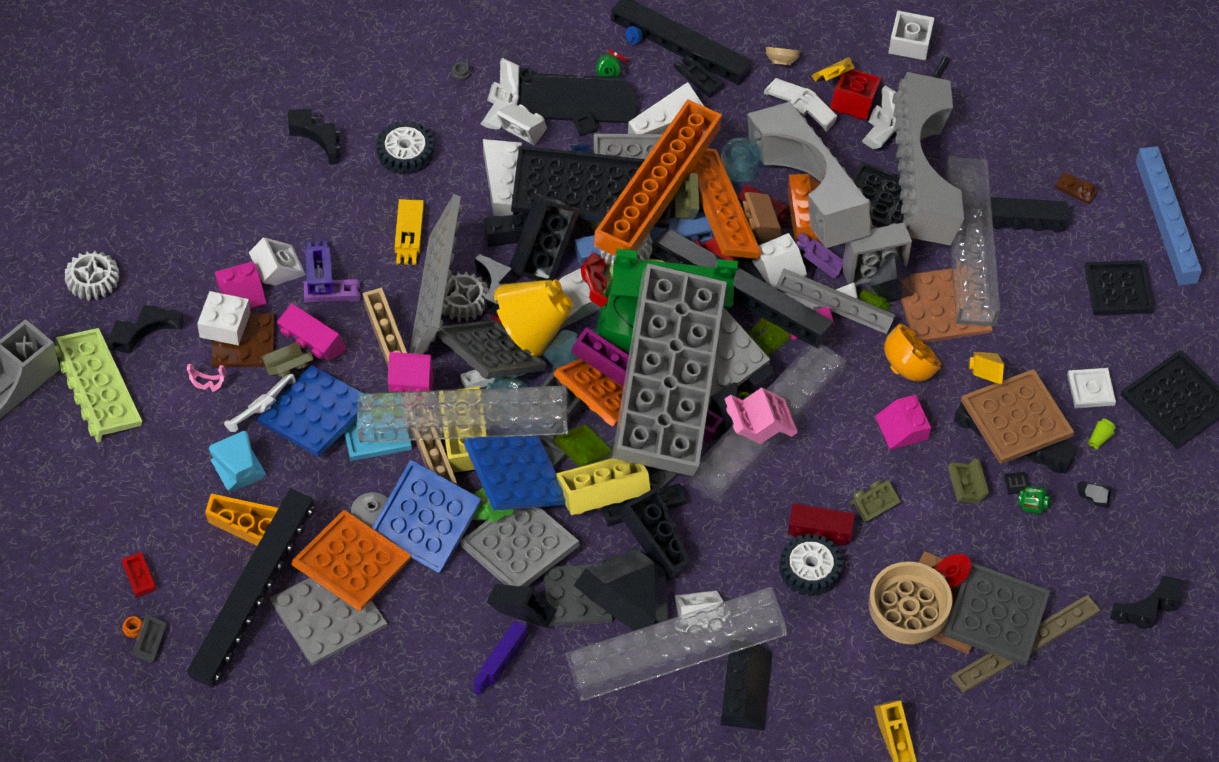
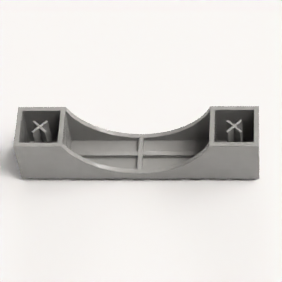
M907 72L904 79L900 80L899 90L897 93H894L892 103L895 104L893 116L896 117L894 129L897 131L896 144H898L897 158H899L898 172H900V199L903 202L901 213L904 214L903 223L906 225L910 238L951 245L964 220L962 192L945 181L930 166L923 154L920 143L926 137L941 133L953 109L951 81Z
M791 102L747 114L749 144L764 165H778L799 169L821 182L814 191L808 194L810 228L825 248L870 235L872 220L869 214V210H871L869 199H866L862 190L857 188L854 180L847 175L845 168L839 165L837 158L832 156L828 147H825L822 139L808 125L806 118L800 115L798 108H795Z
M26 319L0 339V419L60 370L54 342Z

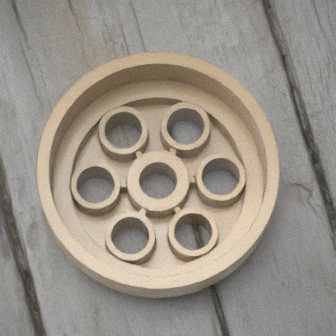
M899 562L883 569L874 579L869 596V611L874 623L889 639L902 644H918L939 633L948 621L952 607V593L944 577L930 566L918 562ZM925 616H930L933 619H927Z

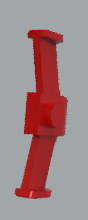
M591 252L586 262L581 266V276L589 286V300L599 307H603L608 301V298L604 295V290L607 288V277L601 273L607 264L605 259Z

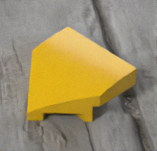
M847 57L814 73L812 78L815 82L822 78L829 81L854 69L850 57Z

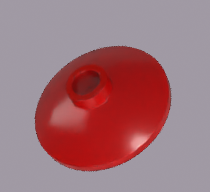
M953 554L941 560L934 569L944 577L949 587L952 588L962 583L968 577L972 569V563L969 557L964 554Z

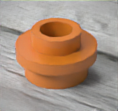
M134 616L127 618L122 625L123 633L130 638L137 637L143 621ZM133 625L137 626L134 630L129 629Z

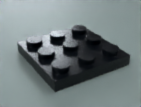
M1144 260L1085 262L1084 268L1093 315L1153 313L1154 308Z

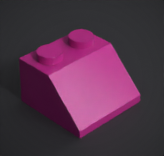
M254 261L215 272L217 287L221 294L249 299L250 309L267 305Z
M390 352L388 368L389 395L415 397L417 399L431 398L434 381L431 355Z
M916 395L895 400L875 416L890 450L929 439L931 427Z

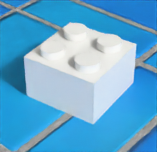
M897 11L890 40L889 54L926 60L934 18Z
M209 291L197 323L200 338L239 345L250 316L249 299Z

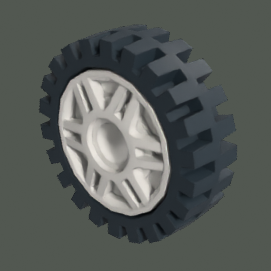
M403 120V124L397 121L395 126L391 123L388 125V129L385 127L382 129V133L380 132L378 135L377 157L381 165H385L387 170L391 169L392 173L396 174L397 171H399L400 175H404V172L410 175L412 171L418 173L419 169L424 170L426 165H429L433 159L434 141L432 134L428 132L426 127L423 128L422 124L418 123L416 126L414 121H411L410 124H408L407 120Z
M805 534L804 538L801 535L797 536L796 540L793 538L789 544L785 545L780 557L779 571L782 580H785L787 587L791 586L792 591L796 592L798 590L801 595L808 593V596H813L816 593V596H819L822 592L828 593L830 588L833 589L836 583L838 584L843 566L842 555L839 553L838 547H834V543L831 540L827 543L826 537L822 536L820 540L818 539L819 535L814 534L813 538H810V534ZM807 564H813V565H815V566H814V567H810V566H808Z

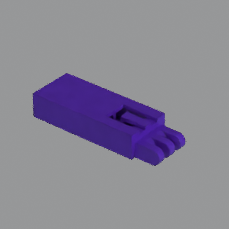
M319 241L315 242V246H312L311 242H307L305 259L308 294L333 293L330 247H327V241H323L322 246H319ZM321 260H323V268H320ZM314 261H316L317 269H314Z
M516 620L512 623L475 677V694H482L487 685L491 687L495 685L527 639V626Z

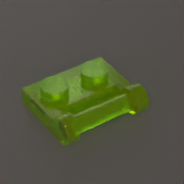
M760 318L759 323L746 333L752 339L764 328L767 329L754 342L769 357L789 340L790 335L766 319Z

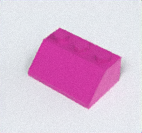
M292 303L277 321L280 332L285 337H293L299 346L304 349L308 347L311 349V353L319 359L323 357L329 361L347 350L337 332Z

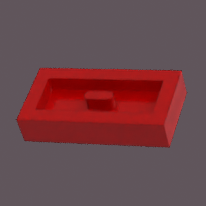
M142 552L121 559L135 597L156 591Z

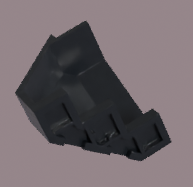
M636 547L629 549L625 555L619 556L617 554L604 560V564L597 567L591 565L585 568L574 584L592 602L643 638L645 636L651 639L661 624L668 626L666 569Z

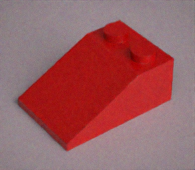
M855 69L843 73L835 88L830 109L840 114L852 115L856 119H867L882 78Z

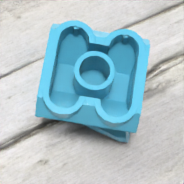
M246 431L239 432L210 445L209 451L213 457L210 460L228 491H237L262 480L266 475L251 449L249 435Z

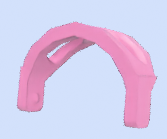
M192 364L187 366L189 380H191L193 385L204 390L210 387L212 392L221 387L226 375L224 365L219 366V375L214 376L195 370ZM199 376L205 379L219 380V382L213 385V382L209 381L202 385L196 381V378Z

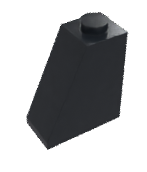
M495 584L487 600V603L497 612L544 628L549 627L557 610L531 587Z

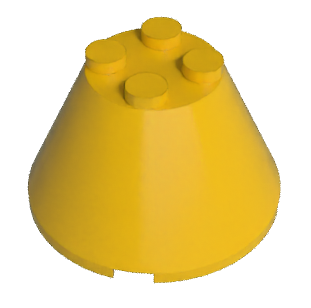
M556 279L553 281L542 280L502 284L496 288L494 293V301H498L500 308L497 310V313L505 330L523 351L527 349L532 352L531 356L540 357L547 352L570 315V308L573 307L572 300L564 294L560 282Z

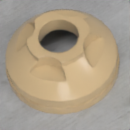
M766 47V55L773 64L791 65V63L799 58L800 51Z

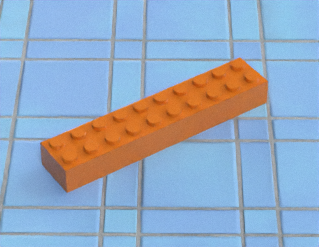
M687 99L595 230L594 247L614 256L616 249L635 251L639 249L684 183V180L687 179L720 131L722 114Z

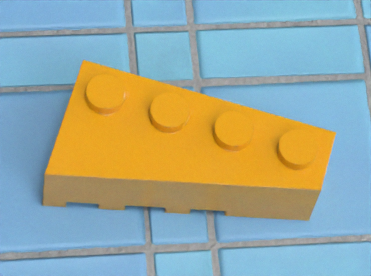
M211 494L205 514L208 523L258 546L278 508Z

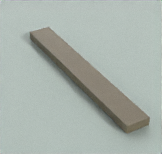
M1086 595L1040 622L1030 654L1099 614L1101 610L1089 595ZM988 653L951 675V679L965 694L1016 662Z

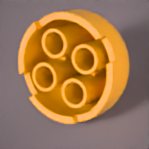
M899 324L888 334L884 343V352L891 364L890 368L897 375L901 374L906 379L914 382H922L930 379L941 369V362L927 344H924L916 337V333L907 326Z

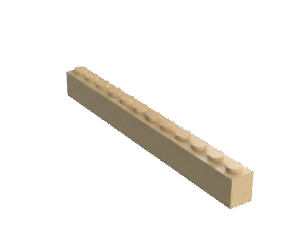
M381 287L362 294L365 309L389 368L390 352H407ZM400 397L425 467L457 485L425 398Z

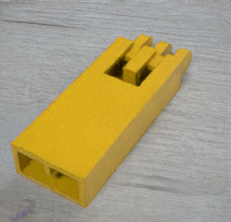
M399 199L395 237L396 264H401V258H404V265H408L409 258H412V265L417 263V254H420L424 200ZM402 232H406L408 235L415 233L414 244H410L411 236H405V243H401Z

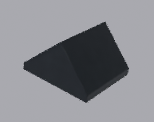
M891 252L868 284L885 302H892L913 295L910 270Z
M735 382L711 396L709 409L723 418L717 429L726 438H730L733 420L726 410L725 398L730 395L736 397L738 383Z

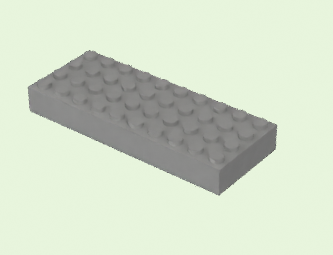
M647 263L641 278L612 458L693 476L697 471L700 462L727 282Z

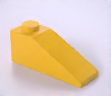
M973 352V357L969 358V369H972L973 375L1002 384L1004 363L999 354Z
M901 700L875 705L874 709L878 724L892 761L917 762Z

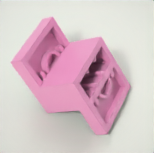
M760 388L744 400L733 395L725 398L726 410L733 420L735 432L747 437L749 440L762 444L778 432L785 433L791 437L798 433L786 400L764 388Z

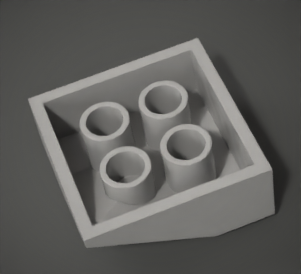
M894 223L880 228L874 227L870 229L869 236L846 242L842 270L848 285L854 282L855 285L869 283L891 252L907 267L912 240L905 223Z

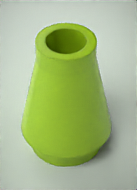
M1107 419L1098 421L1088 441V445L1094 446L1098 450L1103 443L1115 434V425Z

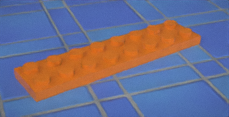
M707 148L691 173L698 174L699 200L723 256L759 259L761 255L760 248L717 149Z

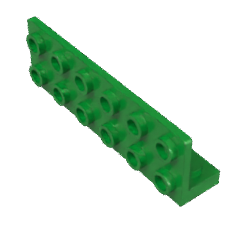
M616 249L613 263L612 296L638 298L642 273L648 263L727 282L723 307L732 308L734 277L738 268V261L718 259L715 267L637 260V251Z

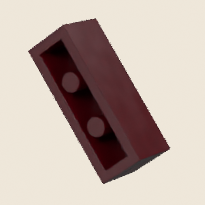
M792 503L788 534L794 538L800 535L803 538L805 534H810V538H813L814 534L819 535L818 539L820 540L823 536L827 538V541L831 540L837 545L850 544L855 513Z

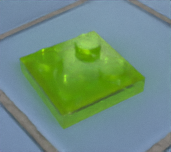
M586 424L557 435L554 441L579 467L599 462L610 457L612 450Z

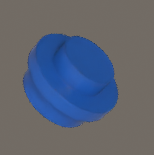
M630 26L626 30L625 38L631 45H636L642 40V32L640 28Z

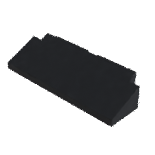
M536 73L532 76L531 84L522 83L521 105L526 107L533 115L537 113L546 120L573 121V118L591 112L595 122L628 124L629 121L635 118L637 89H628L627 80L622 77L584 76L583 78H577L575 75Z

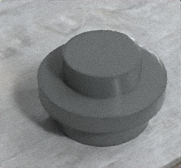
M457 62L452 67V76L457 80L467 79L470 76L469 66L464 62Z

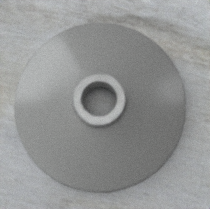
M365 493L354 501L351 514L372 528L388 498L380 493ZM374 505L375 508L371 509L369 506Z

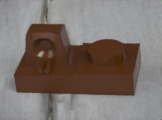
M1066 172L1062 174L1055 184L1056 189L1088 205L1099 190L1094 187V184L1086 180L1081 181Z

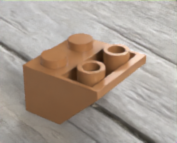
M751 192L744 193L746 200L743 201L744 213L759 244L782 236L769 195Z

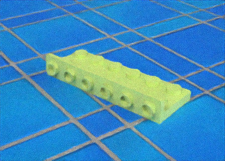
M99 328L56 337L55 350L57 358L60 360L61 372L63 374L66 373L68 387L73 389L75 403L77 405L80 404L82 418L84 421L87 420L89 433L95 437L96 442H101L102 435L141 426L142 420Z

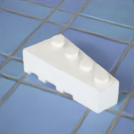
M687 82L629 121L628 134H659L661 131L665 132L687 99L702 106L704 105Z
M483 139V155L493 216L514 214V212H511L518 150L519 145L522 146L520 142Z

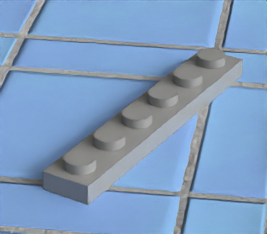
M783 268L775 287L820 307L828 306L832 312L887 334L895 316L893 313Z

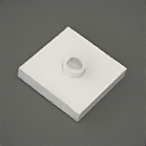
M1108 368L1068 371L1067 376L1075 408L1115 405L1116 400Z

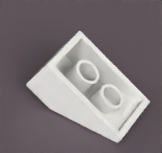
M581 269L563 276L559 280L562 291L573 302V307L570 308V315L561 329L600 310L598 305L589 300L590 289L582 279Z

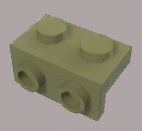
M296 342L262 356L268 375L278 374L279 377L289 374L292 368H296V370L308 366L307 362L314 360L311 352L302 353L300 346Z
M975 458L970 464L951 462L947 466L957 502L980 503L988 495V486L979 459Z

